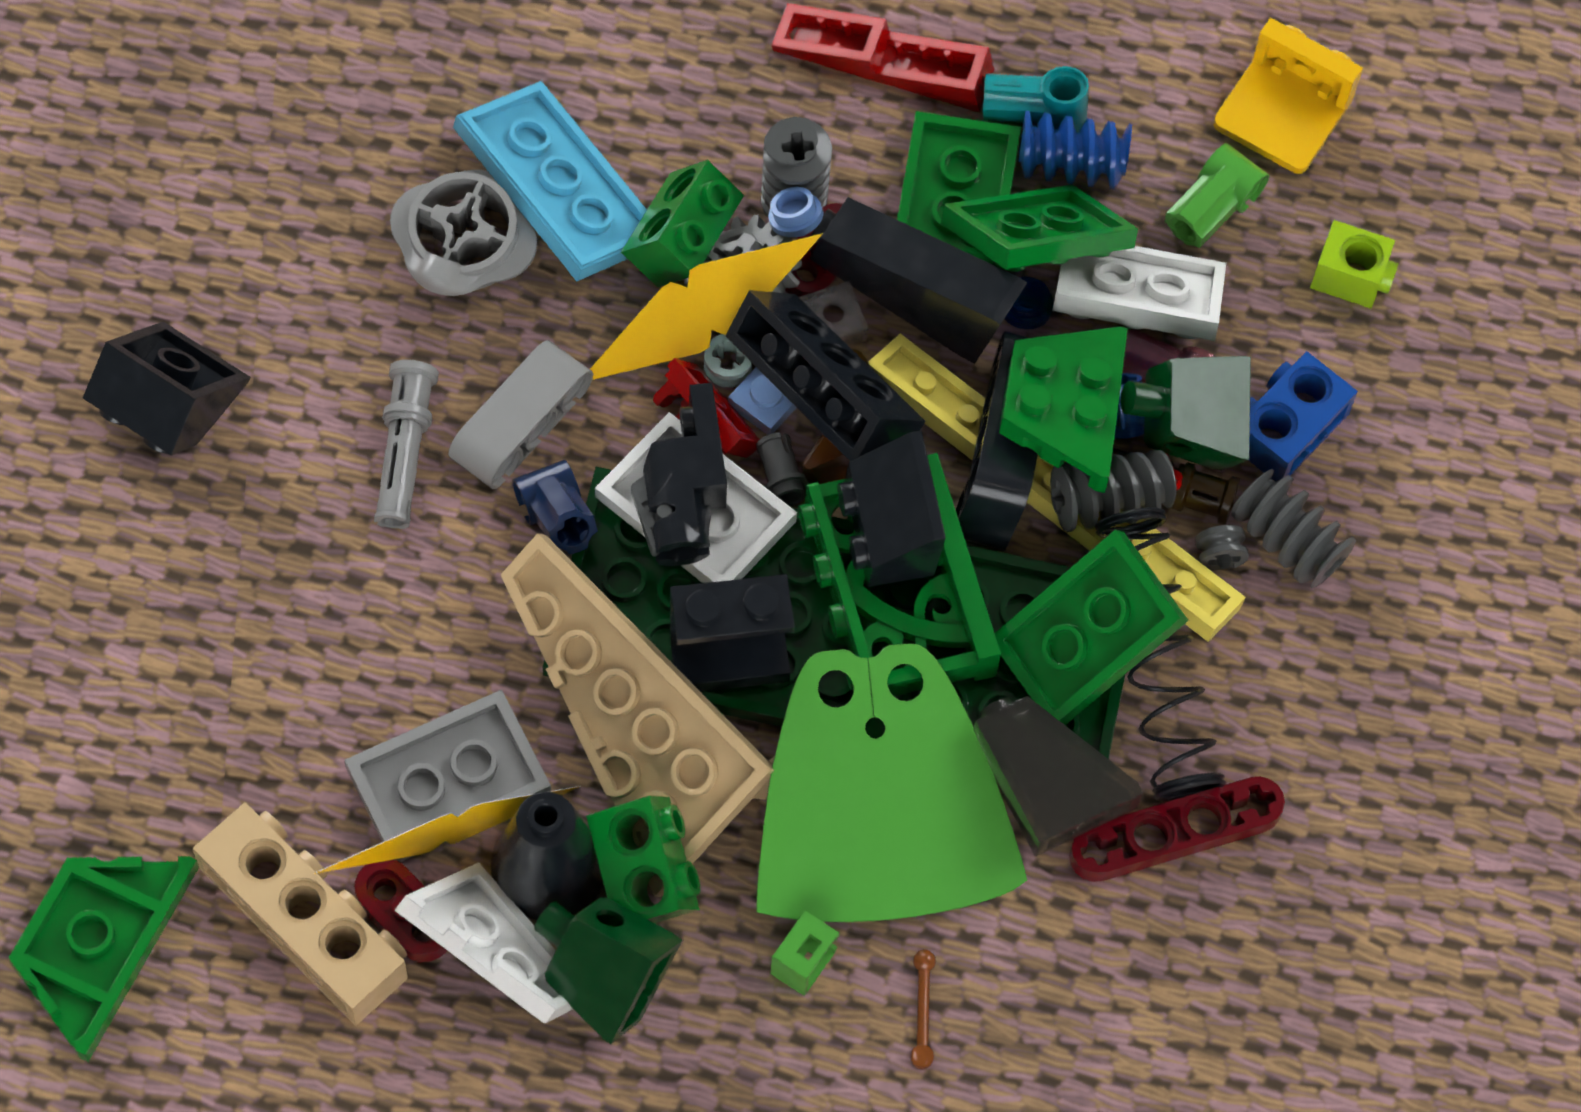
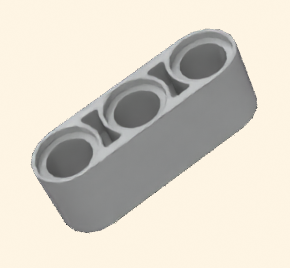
M550 340L542 342L461 428L450 445L448 456L487 486L497 489L506 481L502 476L504 474L510 476L541 442L538 437L541 435L545 438L576 404L572 399L574 397L580 399L586 393L592 382L593 372Z

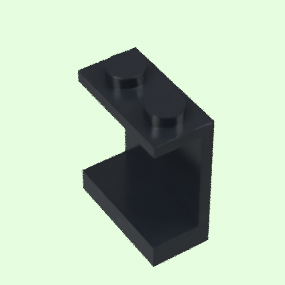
M787 574L670 587L669 644L672 663L700 692L790 682V666L785 633L794 632L795 626Z

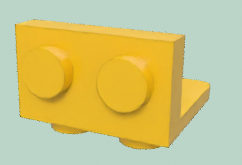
M1270 17L1259 34L1252 62L1216 113L1213 122L1214 128L1223 135L1295 174H1302L1308 169L1352 103L1363 67L1354 63L1343 52L1330 50L1308 38L1300 29L1291 25H1284Z

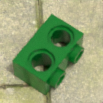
M708 159L671 172L621 253L657 287L687 279L692 268L704 263L743 199L744 194Z
M649 795L586 815L607 898L653 923L700 910L696 895L700 893L699 877L694 865L686 860L681 841L685 837L684 820L678 807L671 803L670 797ZM640 818H643L649 828V837L647 842L639 848L633 839V828L635 823ZM655 874L661 878L664 885L663 897L656 905L650 900L647 892L648 883Z

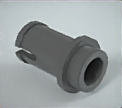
M776 432L761 438L756 444V449L760 455L768 481L765 487L787 505L793 506L805 499V490L809 482L805 474L799 471L791 446L790 436L786 433L781 436L780 432Z

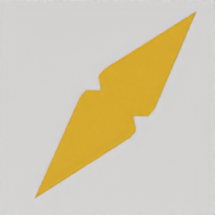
M823 233L699 264L689 271L687 287L673 282L661 287L590 368L593 372L592 380L671 361L674 358L679 359L699 354L710 348L712 330L724 335L727 334L748 291L772 292Z
M581 786L548 792L564 795ZM534 794L480 803L471 806L459 816L452 813L440 816L313 874L422 855L433 851L445 841L450 844L458 843L511 819L521 804Z

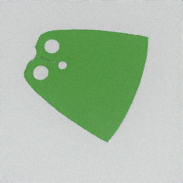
M909 643L888 645L878 655L869 658H860L846 649L822 651L808 658L794 684L772 766L774 771L770 776L759 862L756 912L798 920L806 910L823 922H863L901 919L978 904L1013 891L1026 882L1027 877L1022 857L985 750L954 686L935 657L926 648L918 644ZM901 664H909L917 668L923 679V688L920 694L915 699L909 701L899 700L894 697L889 691L887 684L891 670ZM832 670L842 671L847 674L854 686L851 700L841 707H831L825 704L818 693V683L821 677ZM871 718H879L885 725V732L879 738H871L865 730L866 723Z

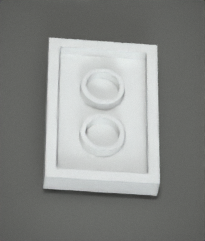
M1135 246L1133 249L1111 252L1107 257L1084 256L1072 258L1067 263L1061 264L1053 311L1066 313L1078 319L1093 318L1120 323L1131 329L1146 328L1173 333L1185 339L1200 338L1215 341L1220 319L1226 263Z
M670 412L595 487V498L643 536V528L631 496V485L643 476L644 464L652 443L682 437L680 420ZM724 454L723 459L727 479L726 508L711 510L709 525L710 555L699 562L681 565L702 583L742 579L796 523L797 512Z

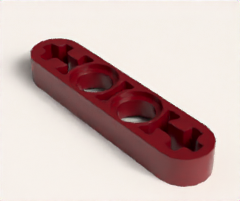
M1261 776L1249 777L1226 784L1222 788H1212L1095 823L1081 829L1074 837L1069 854L1070 865L1075 873L1085 880L1092 882L1105 881L1258 835L1274 828L1280 820L1285 805L1284 794L1278 784L1271 779ZM1255 793L1259 801H1270L1265 816H1259L1256 809L1244 810L1237 814L1235 819L1237 826H1232L1230 810L1246 806L1250 794ZM1224 800H1230V809ZM1196 809L1210 810L1219 819L1220 827L1212 834L1204 835L1197 833L1191 828L1188 822V815ZM1150 824L1157 826L1164 833L1166 844L1154 851L1143 849L1135 840V830L1142 825ZM1117 832L1123 833L1124 849L1130 858L1125 859L1123 857V847L1109 851L1106 854L1103 865H1097L1093 857L1084 859L1082 856L1086 853L1088 842H1095L1099 849H1106L1116 846L1119 838Z

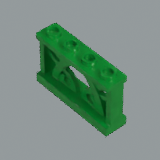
M938 453L929 454L927 457L946 536L937 564L941 575L930 580L920 590L914 604L913 616L886 604L864 587L866 580L864 570H855L852 560L847 572H845L840 552L850 554L849 537L856 534L855 531L849 535L839 533L831 521L833 513L840 507L837 485L838 483H843L845 479L819 484L818 482L807 484L805 504L798 505L799 521L804 537H814L819 554L813 555V566L819 587H829L834 604L828 606V616L835 639L844 637L847 650L860 658L873 657L871 650L877 642L898 645L903 644V638L914 641V644L926 648V645L964 648L965 653L937 659L951 683L969 678H974V681L995 677L1001 652ZM848 516L847 520L853 523L852 516ZM942 598L949 603L951 608L949 612L940 614L933 608L932 621L925 620V608L931 599ZM858 613L873 623L864 632ZM907 664L904 668L891 670L887 684L892 695L898 696L922 690L923 679L917 668ZM845 674L850 690H854L852 680Z

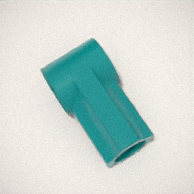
M1069 66L1051 69L1043 77L986 74L983 120L1023 123L1025 110H1029L1032 123L1038 124L1043 113L1046 112L1052 116L1054 129H1058L1065 115H1069L1073 118L1075 131L1079 132L1088 114V79L1083 72Z

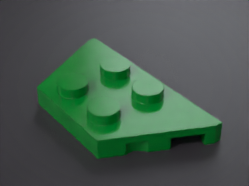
M1119 326L1015 340L1010 356L999 433L1022 447L1031 448L1041 459L1058 469L1064 461L1090 476L1088 487L1096 492L1105 493L1110 477L1128 328Z
M178 856V861L144 862L142 857H118L111 861H101L96 857H67L8 957L12 967L80 1059L89 1062L198 871L199 865L196 859L190 856Z

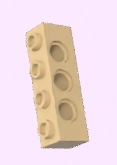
M244 802L192 848L199 869L357 1026L408 979L406 964L403 960L407 956L405 949L387 930L383 929L377 934L363 920L367 913L357 899L346 890H342L337 894L323 880L327 877L326 872L313 874L324 869L322 865L306 850H303L298 855L284 841L288 835L281 824L270 813L264 811L258 815ZM264 862H272L280 866L278 872L267 879H257L250 875L257 865ZM304 901L314 902L320 906L317 913L307 919H297L290 915L292 908ZM342 941H352L360 946L358 952L348 959H337L329 954L332 947Z

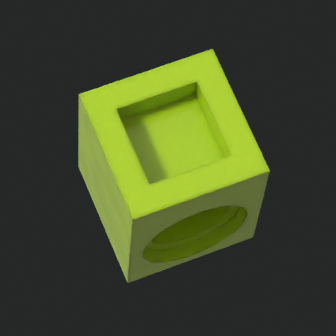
M1333 220L1310 288L1372 309L1377 292L1389 294L1399 263L1390 261L1389 258L1395 240ZM1348 263L1360 264L1364 266L1367 270H1356L1352 268Z

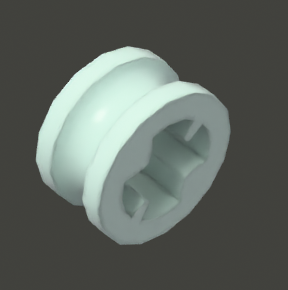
M724 334L711 339L710 348L704 351V371L706 376L718 386L729 388L739 386L752 371V362ZM724 352L736 353V362L733 363V369L721 368V360L716 356L718 355L723 359Z

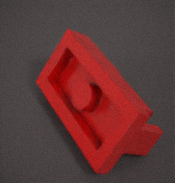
M674 358L667 365L670 369L665 374L668 381L654 394L653 402L657 406L665 408L672 404L675 399L683 398L681 407L689 406V386L712 382L697 364ZM712 383L722 453L724 455L727 453L747 458L757 450L756 444L760 439ZM680 412L675 416V417L678 418L679 420H680Z

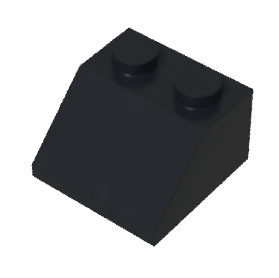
M160 322L105 342L82 398L98 408L99 413L106 420L114 424L124 425L142 436L144 443L151 449L160 453L174 455L197 445L249 383L251 377L170 325Z
M915 431L850 461L844 482L837 485L841 513L843 517L852 516L856 534L849 537L852 564L855 570H864L867 587L934 576L946 540L922 431Z

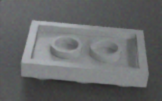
M502 689L344 760L346 770L382 842L449 813L459 816L471 806L480 803L551 791V784ZM414 856L405 857V858H400V859H394V860H397V861H399V862H403V861L408 860V859H410V858H412V857H414Z

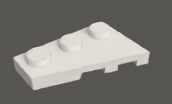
M476 863L406 895L395 909L397 913L544 1024L573 1010L568 1002L546 982L544 973L556 950L542 935L534 930V925L503 892L501 887L480 863Z

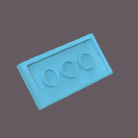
M542 81L456 115L453 129L494 180L507 192L515 206L576 281L627 260L621 251L647 209Z

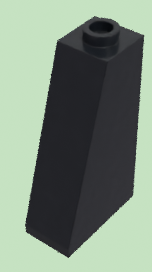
M849 197L837 214L827 209L821 223L811 234V236L823 233L818 239V243L810 257L811 261L974 364L1027 284L1026 281L1014 274Z

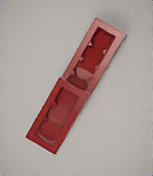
M787 3L771 44L773 51L976 112H980L984 101L986 74H993L995 70L989 47L889 31L885 18ZM797 27L796 33L792 40L791 33L794 30V28Z

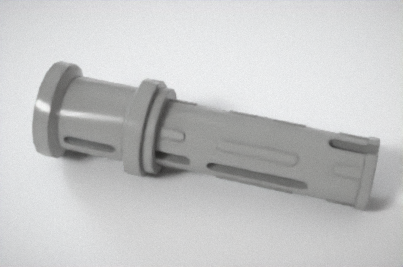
M399 360L393 362L389 369V377L393 380L390 404L384 407L382 415L384 424L388 428V438L382 467L379 498L374 515V522H378L377 525L381 527L406 529L410 525L411 504L417 474L422 433L426 432L432 424L433 415L428 410L431 387L437 384L439 372L435 367L422 361Z

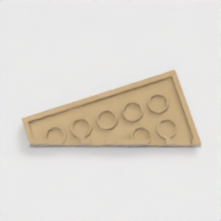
M537 533L501 573L503 582L528 634L534 636L548 665L546 671L554 688L559 689L571 713L568 717L606 796L611 797L615 806L649 795L670 797L671 803L678 807L683 817L685 837L681 841L686 860L693 864L770 780L771 773L774 771L773 765L547 535ZM640 818L633 828V839L639 848L647 842L649 837V828L643 818ZM655 874L648 884L654 897H662L664 885L661 878Z

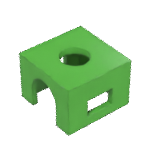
M805 910L773 954L770 974L805 996L837 951V946L832 943L839 938V932ZM807 952L812 954L809 960L804 957Z

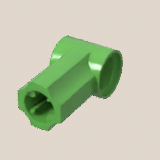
M1225 143L1205 163L1200 171L1198 180L1166 212L1165 222L1172 230V233L1185 244L1200 248L1235 211L1243 213L1249 207L1246 202L1249 199L1254 202L1260 196L1268 183L1270 175L1231 145Z

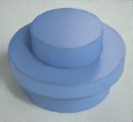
M790 187L774 196L771 201L768 219L772 230L783 237H801L818 227L823 219V208L820 200L812 195L808 189Z

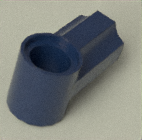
M566 460L512 479L514 493L519 506L525 504L528 515L524 517L529 526L537 523L544 535H547L558 548L566 550L569 555L588 548L589 540L598 530L594 516L583 501L575 476Z

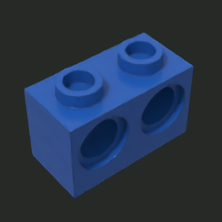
M1308 351L1293 365L1287 361L1284 362L1271 376L1266 385L1269 390L1258 401L1253 397L1250 398L1248 461L1263 473L1273 469L1274 473L1271 479L1275 482L1287 475L1291 476L1350 414L1358 392ZM1296 394H1309L1313 396L1317 400V402H1304L1301 399H1299L1296 396ZM1273 429L1279 432L1283 438H1269L1261 430Z

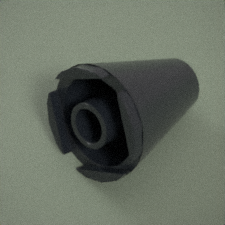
M540 792L528 797L516 811L494 846L491 857L492 878L529 919L537 920L547 906L554 901L573 915H576L594 901L603 886V879L588 823L566 798L557 793Z

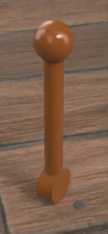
M924 949L918 951L913 958V964L918 970L917 1046L913 1048L910 1059L913 1066L918 1069H927L934 1060V1052L928 1046L930 970L935 967L936 958L931 951Z

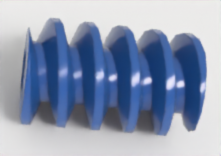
M1025 110L1019 151V162L1022 165L1024 178L1030 179L1037 166L1042 165L1045 180L1051 182L1060 167L1064 168L1067 184H1073L1080 170H1083L1086 174L1088 187H1094L1101 173H1106L1109 189L1115 190L1122 176L1126 174L1132 124H1128L1120 138L1117 134L1115 122L1107 121L1101 134L1097 135L1092 118H1086L1079 132H1076L1072 116L1065 115L1058 129H1054L1051 114L1044 112L1035 127L1032 124L1030 111Z

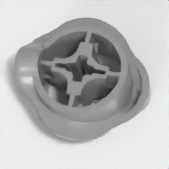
M466 170L449 173L429 183L411 188L396 201L391 212V231L404 255L409 273L418 284L436 294L445 296L464 295L497 282L510 280L523 273L531 265L536 255L537 236L535 229L515 206L507 192L485 170ZM462 200V202L457 204L456 206H443L452 201ZM485 207L499 212L508 224L506 236L496 233L495 226L484 221ZM472 223L473 232L465 231L466 227L469 228ZM422 228L431 231L433 238L443 242V257L427 252L420 242ZM455 233L462 234V237H458L456 241ZM472 258H486L479 263L465 265Z

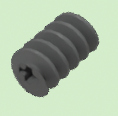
M791 117L780 120L770 128L764 139L760 200L764 213L768 216L774 196L790 187L808 189L812 195L820 200L822 207L826 206L832 156V144L829 135L819 124L807 118Z
M1157 449L1150 450L1145 455L1140 452H1130L1125 457L1113 454L1110 477L1105 493L1096 492L1088 487L1090 476L1067 462H1064L1059 469L1053 466L1050 478L1053 508L1062 529L1066 532L1074 531L1078 515L1084 528L1094 529L1098 522L1099 513L1101 519H1104L1110 515L1132 509L1161 508V504L1166 508H1171L1177 495L1173 466L1165 452ZM1134 520V521H1130V522H1126V523H1128V524H1135L1138 520Z
M1268 470L1258 477L1238 498L1232 507L1231 515L1237 522L1249 519L1247 531L1253 537H1260L1265 534L1262 546L1269 553L1281 549L1278 562L1284 568L1297 564L1293 577L1299 583H1307L1313 580L1310 587L1315 588L1344 563L1351 553L1356 539L1351 536L1337 544L1334 538L1341 525L1334 521L1321 528L1318 523L1325 509L1320 505L1305 512L1302 508L1309 497V493L1303 490L1289 497L1287 492L1294 479L1287 475L1274 482L1271 479L1274 470Z

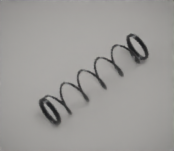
M1156 507L1119 512L1100 520L1094 527L1097 530L1095 532L1097 536L1106 538L1116 529L1124 532L1129 539H1150L1135 546L1138 551L1166 540L1171 535L1169 533L1141 534L1160 527L1166 522L1165 510ZM1151 518L1149 520L1127 526L1113 527L1134 520ZM1162 584L1169 594L1180 590L1182 587L1180 584ZM1191 635L1170 636L1165 641L1177 642L1146 656L1130 670L1127 676L1129 683L1140 689L1155 692H1191L1151 712L1139 727L1141 735L1161 743L1204 744L1170 760L1155 771L1150 783L1154 787L1152 792L1155 795L1153 797L1158 801L1176 800L1212 788H1222L1226 784V781L1223 780L1225 776L1222 773L1216 772L1181 777L1159 785L1156 783L1157 776L1164 770L1190 756L1215 746L1217 742L1211 738L1179 739L1149 735L1144 729L1145 724L1158 714L1203 694L1205 688L1198 686H1149L1137 683L1133 678L1134 672L1146 662L1167 651L1191 642L1194 638Z

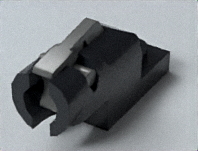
M712 383L689 386V406L680 407L679 409L682 437L652 443L644 464L643 476L631 485V496L643 528L644 536L651 555L656 556V561L659 565L671 567L688 565L710 555L709 525L711 510L726 508L727 479Z

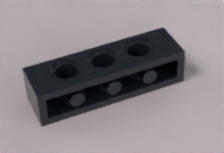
M748 291L725 336L849 461L910 432L921 431L925 420L796 294Z

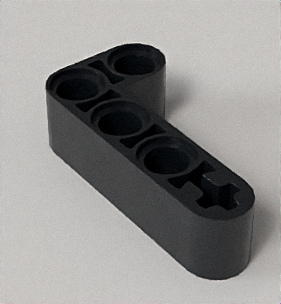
M1007 331L1003 332L995 353L970 475L956 507V513L965 540L1000 551L1006 550L1022 516L1031 490L1038 456L1031 448L1022 447L999 433L1010 356L1014 341L1027 339V337Z

